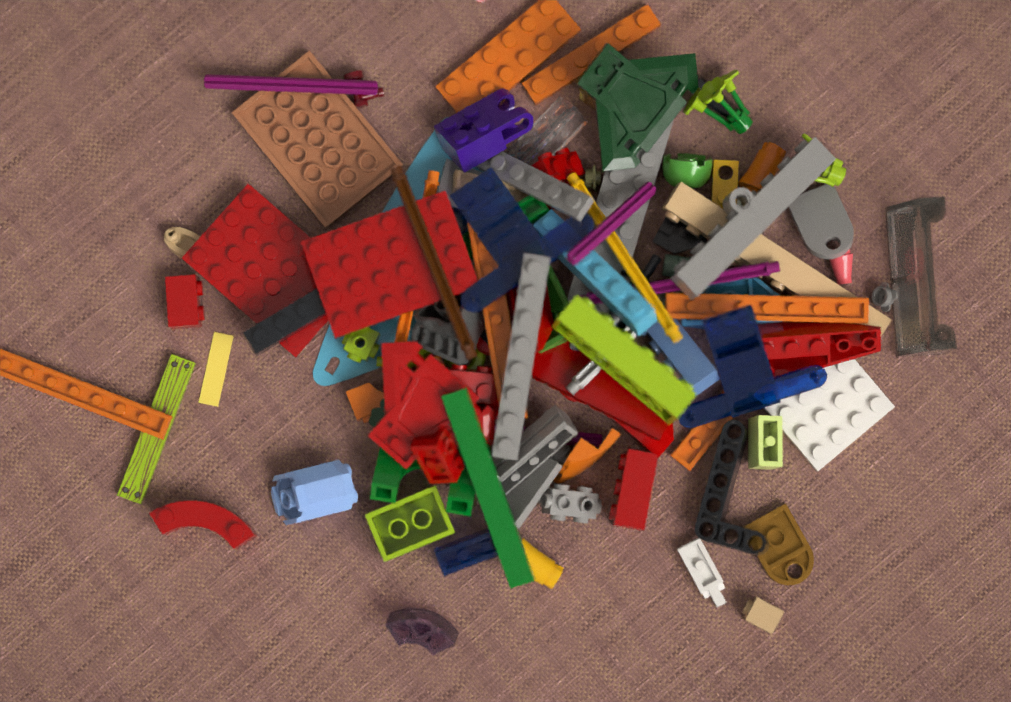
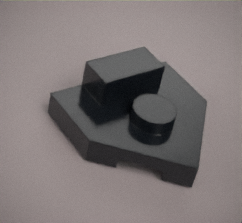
M665 217L652 243L674 255L693 249L701 241L705 244L707 238L702 235L696 237L686 230L687 225L681 221L675 223Z

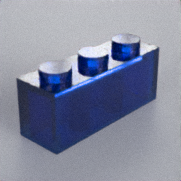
M489 528L434 548L443 576L498 556Z

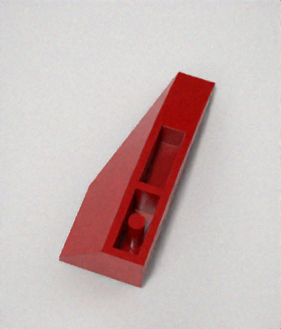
M793 321L725 326V348L729 384L780 381L880 352L881 327L853 323Z

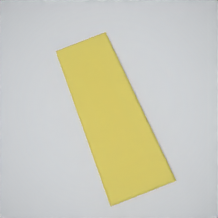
M214 332L199 403L218 407L234 336Z

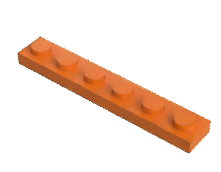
M646 4L522 83V86L533 103L537 105L577 80L606 43H609L618 52H621L661 27V23L649 5Z

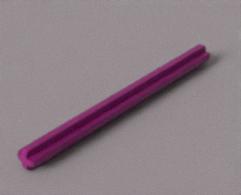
M206 74L204 77V87L206 89L377 95L378 82L372 80Z

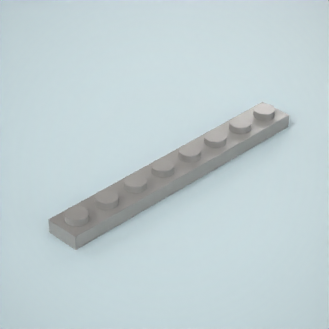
M524 253L492 457L518 460L551 257Z

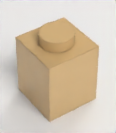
M754 597L753 601L750 599L747 601L742 613L745 614L743 620L773 634L784 611L758 597Z

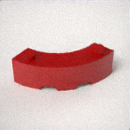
M179 501L164 505L149 513L163 535H168L185 527H203L219 534L233 549H238L257 536L252 527L236 513L208 502Z

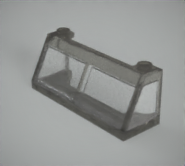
M945 196L918 198L885 208L891 289L896 290L898 293L897 299L892 304L896 357L942 355L957 349L954 330L949 325L938 324L930 223L939 222L945 216Z

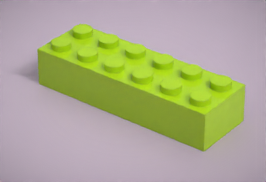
M576 295L556 319L552 328L670 425L682 414L697 395L693 392V386L684 379L681 381L673 375L674 371L667 364H659L653 359L654 354L644 346L640 348L633 342L634 338L630 333L617 329L613 325L614 321L605 313L599 314L593 309L594 304L586 297L580 298Z

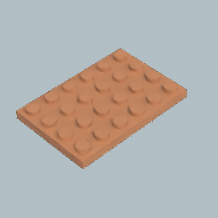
M310 50L277 76L332 79ZM258 91L232 112L238 122L326 229L392 177V168L400 165L402 168L404 167L346 94Z

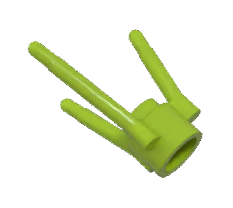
M802 134V138L807 142L812 139L807 134ZM836 158L820 174L822 177L818 176L814 181L825 183L832 187L834 185L839 186L846 174V168L842 167L843 161Z

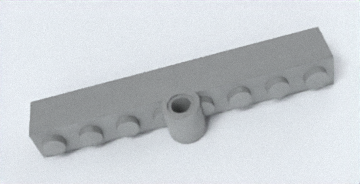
M816 137L809 142L804 139L794 149L796 154L791 159L787 156L777 165L780 170L774 176L770 173L760 182L763 187L757 193L754 190L750 192L746 188H737L724 198L723 209L727 214L725 218L728 221L722 227L718 224L708 234L711 238L705 244L702 241L691 250L693 256L688 261L683 259L673 268L676 273L670 279L690 300L698 297L836 160ZM735 199L741 202V207L736 204Z

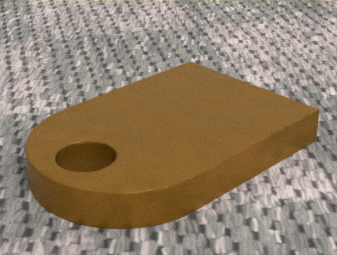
M786 503L743 527L758 531L768 538V551L764 555L757 556L766 574L774 582L781 585H796L810 575L814 565L813 551ZM755 537L751 540L750 545L753 550H759L762 547V539ZM791 564H798L801 567V575L796 579L788 575L787 570Z

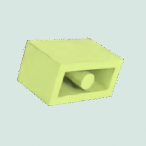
M757 415L748 418V469L773 470L783 467L782 416Z

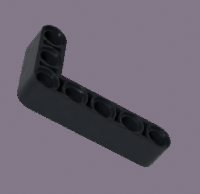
M730 420L725 423L721 432L696 520L695 533L698 538L708 543L754 556H761L769 549V540L765 535L758 531L724 522L748 439L747 428L737 420ZM733 427H740L741 435L736 439H731L729 435L730 430ZM727 451L734 452V459L730 463L723 462V455ZM720 475H726L728 479L727 484L722 488H718L716 486V479ZM714 499H719L721 503L719 510L711 512L709 510L710 502ZM708 523L712 524L714 527L713 533L708 537H704L702 534L703 526ZM731 530H736L738 533L737 541L732 544L728 543L726 540L727 533ZM755 537H760L763 542L759 550H752L750 546L751 540Z

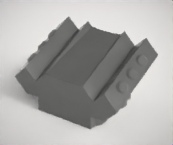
M479 288L454 296L472 342L475 343V350L484 329H486ZM443 301L417 309L413 315L417 322L412 329L411 341H417L422 346V349L457 365L468 363L464 352L460 350V343Z

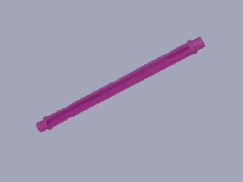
M765 261L763 263L725 269L710 285L765 275L770 276L772 273L780 272L779 261ZM671 279L648 282L656 294L681 290ZM631 285L639 293L635 285ZM589 291L587 294L578 295L580 298L586 297L594 305L603 304L593 292Z

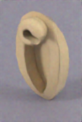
M181 227L168 228L164 233L165 244L174 254L181 258L201 237L199 234Z

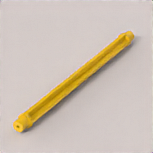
M575 172L566 178L571 187L591 196L594 200L584 181ZM594 200L587 213L597 226L606 217ZM614 230L605 238L606 242L641 296L655 309L657 320L665 331V335L669 336L673 343L679 342L683 338L678 330L679 326L674 323Z

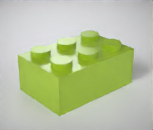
M436 485L396 501V503L365 514L384 562L456 533Z

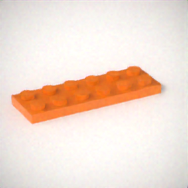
M539 0L435 86V89L456 113L499 89L510 91L580 33L581 28L557 0Z

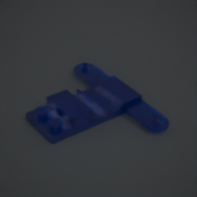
M492 167L450 195L451 199L499 266L463 292L461 297L463 308L468 312L477 313L513 288L518 287L524 253L551 257L550 264L554 262L556 258L574 247L594 229L592 217L585 214L581 222L570 217L541 237Z
M752 305L734 309L702 320L724 393L689 404L678 417V420L682 426L694 428L725 417H737L780 403L782 399L819 388L826 382L827 373L823 367L811 365L773 377Z

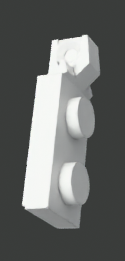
M697 538L678 548L677 551L704 598L711 597L716 607L725 604L726 601L720 592L725 589L724 581L701 539Z

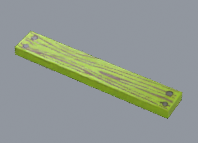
M171 354L151 408L171 415L173 418L164 440L141 432L117 496L139 504L143 503L196 365L195 362Z

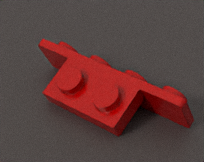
M452 363V367H446L480 397L476 403L495 404L497 390L492 367L477 365V369H467L466 364L457 365L455 363Z

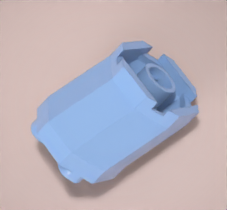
M335 460L274 476L273 481H277V484L271 488V496L275 512L278 516L284 515L287 520L283 522L289 525L351 509L352 504L358 500V494L354 489L351 478V467L347 463L342 464L340 460Z

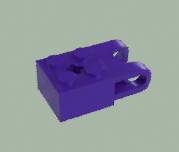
M499 89L433 127L441 148L465 173L507 149L506 144L532 129L534 120L532 114L525 108H515L514 97L508 90ZM503 99H505L504 103L502 105H499L500 102ZM522 118H524V120H523V122H522L521 124H518V125L515 124L516 122H518V121H520Z

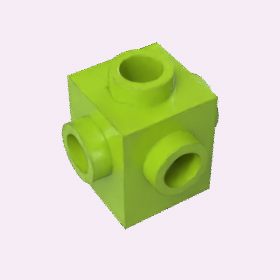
M367 327L345 335L342 344L345 345L344 351L348 353L347 358L357 363H361L362 360L368 362L370 357L374 359L380 348V345L377 344L381 336L380 333ZM360 341L365 342V345L362 348L357 347V344Z

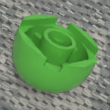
M678 153V158L671 159V154L663 155L662 167L665 180L674 187L677 183L682 182L692 189L700 188L710 178L712 158L710 157L705 160L706 156Z

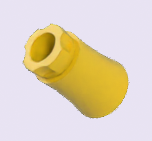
M522 538L523 546L535 576V582L540 585L544 584L552 589L564 568L556 564L555 560L536 549L526 539Z

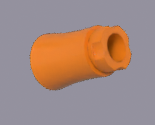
M764 142L750 167L738 182V186L746 188L750 192L754 190L757 193L763 187L760 182L768 174L771 173L774 176L780 170L777 165L785 157L786 151L777 144Z

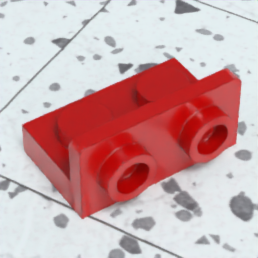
M440 429L435 439L413 440L410 448L430 484L457 482L465 464L446 429Z

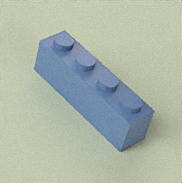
M673 319V321L679 326L678 330L683 336L677 343H673L670 337L665 335V331L657 320L641 335L643 337L647 335L650 338L651 342H649V345L657 355L661 353L664 356L665 360L663 362L679 375L680 381L682 379L686 380L693 386V392L699 395L720 380L716 368L677 319Z

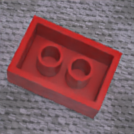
M628 449L626 454L620 455L618 470H622L621 479H617L615 482L613 494L618 495L617 503L611 504L609 519L613 520L612 526L638 531L645 530L658 454Z

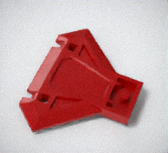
M417 341L381 343L385 416L370 431L368 436L405 469L416 459L410 448L413 440L435 439L440 429H446L455 447H459L441 396L466 388L467 386L433 355L430 354L424 359L418 353L422 346ZM410 361L418 366L415 371L407 366ZM467 387L487 445H494V410L489 405L483 410L479 408L475 403L480 397Z

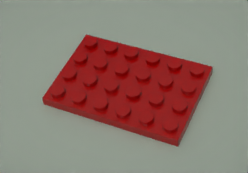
M250 184L243 188L181 258L256 324L317 289L301 241L311 237ZM327 315L279 344L296 358L329 321Z
M446 190L417 200V205L454 296L479 288V282ZM404 205L301 241L335 339L442 301Z

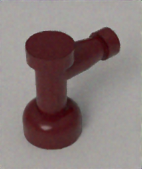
M362 70L343 75L346 80L364 79ZM378 88L377 95L353 94L355 100L353 104L357 109L368 106L367 100L384 97L383 88Z

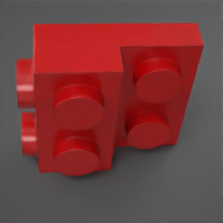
M568 148L555 152V156L551 152L544 153L537 157L538 161L531 165L569 186L571 185L566 178L570 174L575 172L578 177L586 174L577 151L570 152ZM547 205V207L549 208V210L552 209L553 211H556L555 208H553V207Z

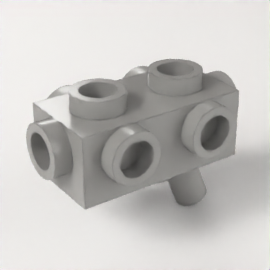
M554 484V488H547L538 501V504H541L542 513L551 514L550 519L565 521L566 516L573 517V522L588 523V519H596V514H599L602 509V502L598 499L599 494L592 493V488L577 486V491L569 490L570 485Z

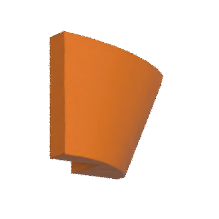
M612 428L599 449L581 438L553 481L557 484L563 483L590 468L612 447L621 434Z

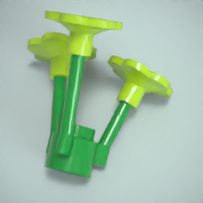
M736 69L706 82L702 89L698 88L683 110L685 115H688L693 109L701 113L704 112L723 124L729 131L734 129L738 134L744 133L753 123V120L748 116L750 111L744 106L735 91L736 86L732 80L739 74V71ZM724 88L728 93H731L739 109L735 108L733 110L724 100V95L722 94ZM712 100L720 103L729 113L727 116L729 121L707 108L706 104Z

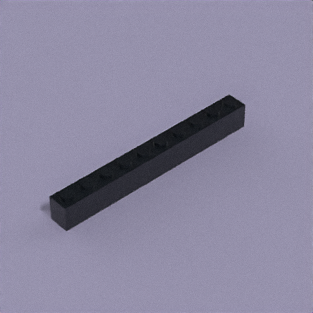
M456 207L452 208L462 235L469 231L467 222L471 220L464 210ZM318 289L313 290L243 332V337L255 357L327 315Z

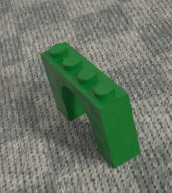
M380 447L372 480L370 499L396 503L401 479L413 470L422 469L417 459L405 469ZM458 450L460 456L463 458L461 450ZM465 464L457 482L449 483L450 488L446 512L471 517L475 489Z

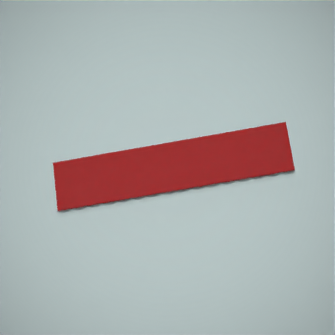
M480 337L476 349L490 356L489 345ZM569 341L543 353L535 352L531 375L535 380L547 384L550 388L558 390L564 395L572 397L610 418L617 419L618 422L626 426H631L632 429L640 433H645L651 439L660 440L668 424L604 370L601 369L582 390L579 389L574 395L565 388L572 381V378L591 361L581 351L570 349Z

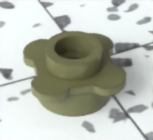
M593 165V169H586V188L597 192V186L602 184L601 171H597L596 165Z

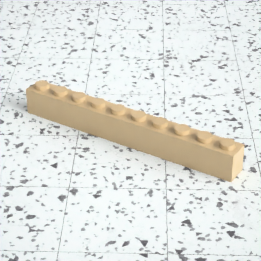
M682 182L676 184L661 208L666 212L665 217L675 223L681 221L687 225L686 230L696 237L702 235L708 240L711 238L708 234L718 224L722 227L728 221L725 218L727 214L724 209ZM762 234L734 260L739 265L742 262L746 265H752L765 261H779L780 272L772 273L770 276L765 275V277L771 280L770 285L780 292H783L785 289L792 296L856 297ZM869 305L868 323L853 324L880 326L882 336L892 319Z

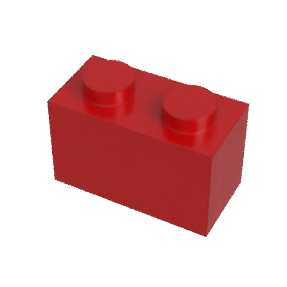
M195 274L165 277L168 327L171 329L202 327L201 321L205 320L204 305L200 306V296L204 295L203 281H199Z

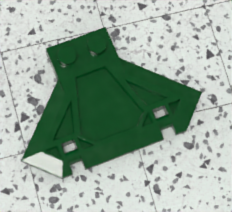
M609 43L602 47L575 82L576 85L595 100L602 171L629 169L638 166L641 161L636 157V154L640 149L648 153L687 103L682 98L683 94L687 90L694 94L698 89L695 53L627 60ZM676 80L679 84L673 90L670 86ZM630 139L633 143L627 149L624 145Z

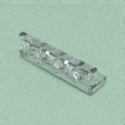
M559 97L533 123L532 129L522 135L505 153L531 166L538 161L537 157L544 153L551 152L555 156L554 153L563 149L588 122L574 105ZM562 106L566 108L561 115L555 116V113ZM548 126L543 133L538 134L542 127ZM530 144V147L526 151L521 152V149L524 145Z

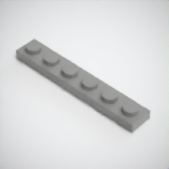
M503 151L476 166L479 170L580 222L594 202L591 196Z

